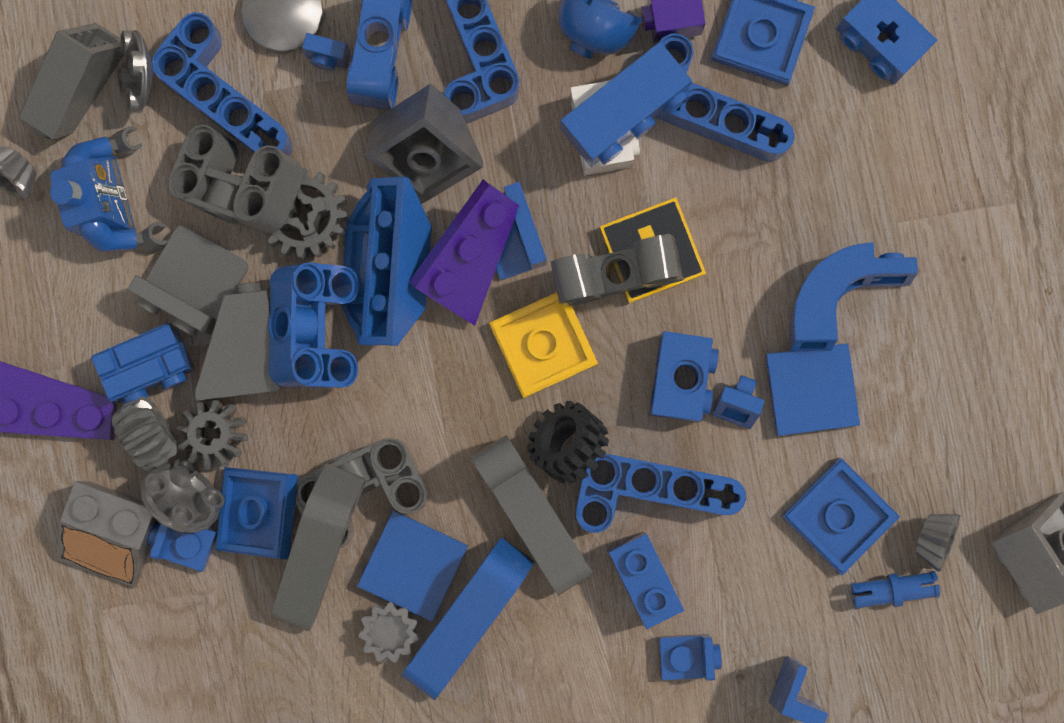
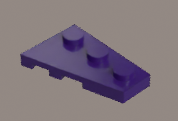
M483 179L409 282L417 290L475 326L519 205Z

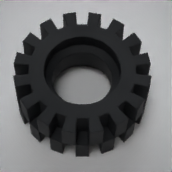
M566 401L565 407L558 403L554 405L555 412L552 413L547 409L542 413L546 418L543 422L537 419L534 426L538 430L537 432H530L528 439L533 443L527 445V451L531 453L529 456L531 461L550 477L560 483H565V480L569 483H575L576 475L583 480L588 477L586 470L589 467L593 471L596 470L599 465L594 461L597 457L604 459L606 452L601 447L608 446L609 439L604 436L608 434V431L600 419L582 404ZM575 433L569 446L561 451L564 442Z

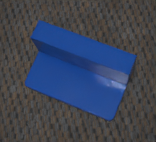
M520 182L504 187L503 194L516 202L519 208L496 267L501 280L547 265V258Z
M786 656L769 703L782 715L800 722L825 723L828 713L815 702L798 696L807 667L796 659Z

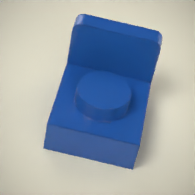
M155 522L147 543L148 546L152 547L149 557L157 560L165 559L203 572L206 570L216 541L217 531L208 528L195 533L178 532L159 522Z
M709 634L658 637L662 680L704 678L706 681L715 680V670L721 669L722 666L721 649L719 644H713V639Z

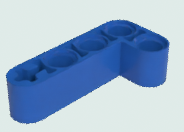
M444 0L473 69V73L449 83L445 89L444 96L452 102L458 94L466 93L474 98L472 106L468 109L460 110L465 122L471 123L514 104L519 95V77L487 0ZM474 4L481 11L476 17L467 19L460 16L459 10L464 5ZM481 41H490L497 47L490 56H480L474 51V48ZM497 78H506L511 82L512 88L507 93L497 94L490 89V84Z
M193 12L187 14L180 20L153 55L152 68L154 73L169 89L252 153L266 146L261 138L256 135L260 128L268 137L278 140L279 145L276 148L290 156L293 144L290 136L281 124L207 68L222 46V37L215 24L203 13ZM201 28L209 30V35L204 42L199 44L191 42V37L196 30ZM175 60H182L183 68L181 72L174 76H167L166 68L168 64ZM208 84L216 86V92L210 100H198V92L203 86ZM239 109L248 110V118L245 123L239 126L230 125V117L233 112Z
M681 34L666 35L660 40L667 50L675 49L682 54L684 61L679 65L687 73L694 53L692 43ZM691 83L689 90L686 92L689 98L672 113L664 109L654 117L769 162L783 157L790 149L795 137L793 127L785 119L695 83ZM692 101L702 103L706 108L707 115L701 118L692 117L686 110V104ZM729 116L740 118L744 123L745 130L741 133H732L725 126V118ZM755 124L759 125L760 127L755 133L757 134L753 140L748 139ZM771 132L778 135V144L775 147L768 145V135Z
M605 454L604 459L597 457L594 462L599 460L609 462L613 468V477L608 483L600 485L592 480L590 475L591 468L589 467L586 470L588 477L580 481L575 517L578 524L586 531L599 533L606 530L613 521L618 495L720 515H733L744 507L746 491L743 485L733 478ZM640 468L648 469L654 477L652 488L646 492H639L632 485L633 473ZM682 476L689 477L694 483L695 491L687 500L678 499L673 492L674 482ZM704 479L709 480L706 489L722 491L725 488V484L729 485L728 492L735 494L734 501L726 502L725 508H721V500L704 497L705 505H700L699 503L705 492ZM592 501L600 502L606 510L604 520L598 525L587 524L582 516L584 507Z
M501 537L401 676L435 701L514 595L535 561Z

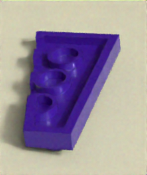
M0 361V432L114 440L115 428L112 425V416L116 412L117 403L110 402L106 395Z

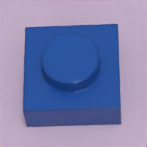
M306 33L302 49L307 59H311L313 66L328 71H334L335 66L347 69L351 55L347 43Z

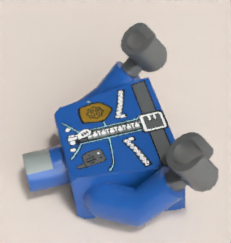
M128 126L114 133L109 140L105 136L75 144L62 159V168L50 173L52 183L50 196L58 205L63 226L66 230L82 236L98 251L135 250L136 246L139 245L143 251L154 253L168 243L167 240L159 241L153 236L166 228L164 224L154 222L142 232L135 233L136 228L116 157L112 156L113 151L122 156L142 147V143L132 146L126 140L127 134L137 130L134 126Z

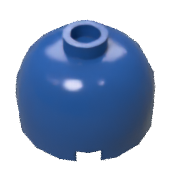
M561 0L558 8V23L562 33L572 41L570 49L589 59H592L594 53L611 55L620 52L631 42L643 19L629 9L627 13L620 11V7L617 6L618 3L613 0Z

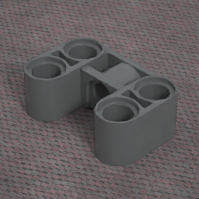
M201 124L191 129L185 137L169 176L168 187L171 194L198 210L232 224H241L264 233H273L282 228L303 180L304 173L300 163L278 148L266 145L259 148L253 154L244 177L240 178L231 175L238 156L236 144L208 125Z
M671 234L658 235L638 240L633 243L634 248L596 257H592L589 254H577L551 261L559 304L565 306L579 305L614 294L645 287H658L684 280L675 238ZM625 261L630 266V276L625 282L615 284L610 277L611 268L615 263Z
M382 439L328 463L366 478L361 495L382 485L390 504L400 513L410 514L417 512L428 501V488L407 445L398 439ZM389 445L398 447L402 454L401 463L394 469H387L380 460L382 450ZM323 468L303 477L297 483L295 502L301 515L307 503L306 488L310 483L317 481ZM408 482L416 485L420 491V499L412 507L401 504L398 499L399 488ZM351 519L340 549L349 544L353 538L354 526Z

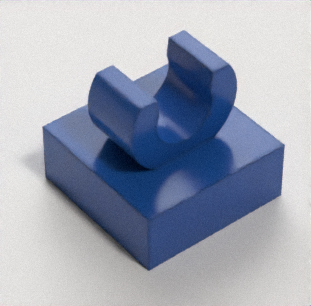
M741 375L734 389L725 386L715 402L712 416L751 429L760 416L765 401L752 396L757 381Z

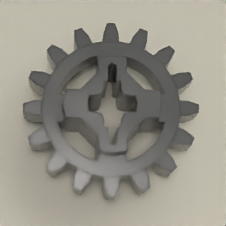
M303 168V180L286 222L282 228L273 232L267 241L272 247L282 242L281 253L287 257L293 249H296L300 260H305L307 250H312L317 258L321 257L320 246L324 244L334 249L336 246L331 239L334 234L344 236L346 233L338 225L339 221L349 220L348 213L339 210V207L347 203L344 195L333 196L339 188L338 185L333 181L325 186V175L322 172H318L314 179H310L309 171L306 168ZM302 188L314 189L325 197L311 198L305 195ZM298 199L311 211L307 214L309 230L298 218H294L300 214ZM330 216L328 225L320 234L318 229L323 218ZM294 229L301 233L304 241L293 240L285 236L282 231L288 232Z

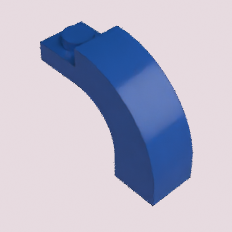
M874 242L843 248L825 258L808 275L794 303L789 323L790 352L832 351L838 340L836 319L838 301L845 294L857 288L910 286L918 274L917 257L904 258V254L892 252L875 258Z

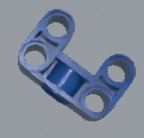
M361 0V14L356 43L347 77L346 92L351 104L390 110L395 106L398 90V73L395 64L401 31H407L409 26L412 0ZM376 31L386 32L389 38L384 45L374 47L367 43L372 33Z
M309 262L279 267L271 275L268 370L272 381L276 385L286 388L327 389L349 387L355 382L359 370L355 356L346 350L325 349V306L350 303L355 300L359 293V279L351 268Z

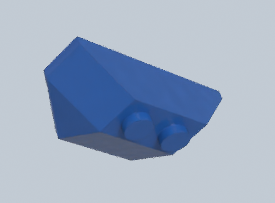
M371 178L366 187L367 192L358 201L346 224L343 266L351 268L356 273L360 285L359 293L352 302L340 305L350 326L356 333L355 337L359 345L398 346L426 309L427 295L417 290L409 281L430 253L432 226L409 178Z

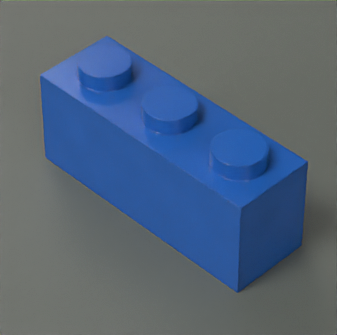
M660 41L562 118L560 130L590 167L599 161L606 165L623 151L620 144L631 135L639 139L656 125L653 118L664 109L672 113L685 103L689 98L686 92L689 90L692 80Z

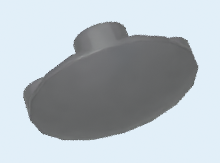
M243 0L241 8L243 25L251 38L264 48L271 49L278 54H287L301 47L306 33L315 34L324 18L321 0Z
M139 30L122 31L120 45L122 55L126 56V67H119L118 86L120 92H126L127 112L142 113L149 98L152 85V62L147 45Z
M178 458L174 463H165L158 468H152L144 475L140 486L142 502L150 515L162 525L178 532L195 533L208 529L217 520L219 511L225 502L223 494L215 489L211 482L198 472L197 465L190 463L187 458Z

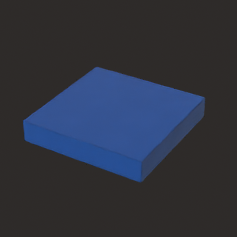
M731 0L711 61L788 86L815 7L797 0Z
M849 343L834 345L832 351H784L765 354L776 436L860 425Z
M838 458L781 515L839 575H843L901 517L842 458Z
M224 467L222 494L225 502L219 513L216 550L275 559H288L291 548L298 475Z
M393 510L357 587L402 608L406 607L408 611L433 622L469 545Z

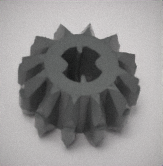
M143 396L135 401L131 400L112 416V425L115 428L114 432L118 436L120 444L126 450L127 455L133 459L135 465L141 469L149 471L154 467L158 468L169 462L168 459L177 454L178 443L175 440V434L172 432L162 412L158 410L155 403L151 402L150 399Z
M214 398L210 402L208 409L204 401L198 400L195 402V409L198 415L189 410L182 412L183 418L190 422L189 426H176V432L187 434L188 438L177 444L178 449L186 450L193 447L187 460L190 463H195L202 457L204 469H211L215 458L221 467H226L229 465V458L226 452L235 457L242 455L241 449L234 445L235 440L248 441V435L236 433V428L244 426L247 421L244 417L231 420L237 409L233 404L227 405L222 410L221 399ZM213 422H215L216 426L214 429H219L221 435L219 439H212L211 445H209L210 438L204 437V430L211 429Z

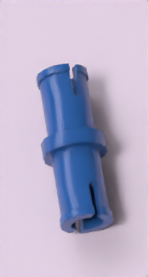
M930 571L928 573L898 577L897 573L888 574L887 579L860 583L853 582L851 583L852 596L870 594L855 597L853 599L854 607L857 610L864 607L891 603L893 607L903 606L905 601L932 597L939 598V585L921 586L935 584V581H938L935 571Z

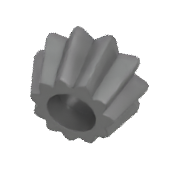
M2 146L0 147V188L4 189L10 196H15L21 201L27 199L37 174L34 170L35 167L18 151H14L11 147Z
M930 514L921 530L916 554L938 572H941L950 554L961 515Z
M389 602L384 609L373 606L372 616L361 618L365 628L358 634V637L366 641L364 652H374L377 662H381L387 657L393 663H396L400 654H411L410 644L419 639L413 631L417 621L408 618V609L406 607L397 610L394 604Z

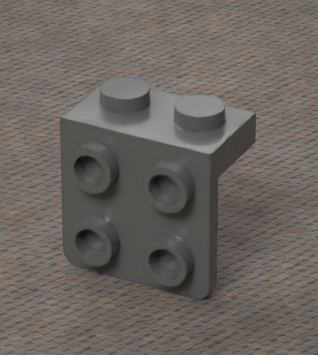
M178 226L172 233L146 280L135 275L127 290L138 295L139 297L135 304L149 312L158 315L162 309L175 316L171 324L194 336L198 329L211 335L224 295L235 292V284L241 283L248 271V263L185 226Z

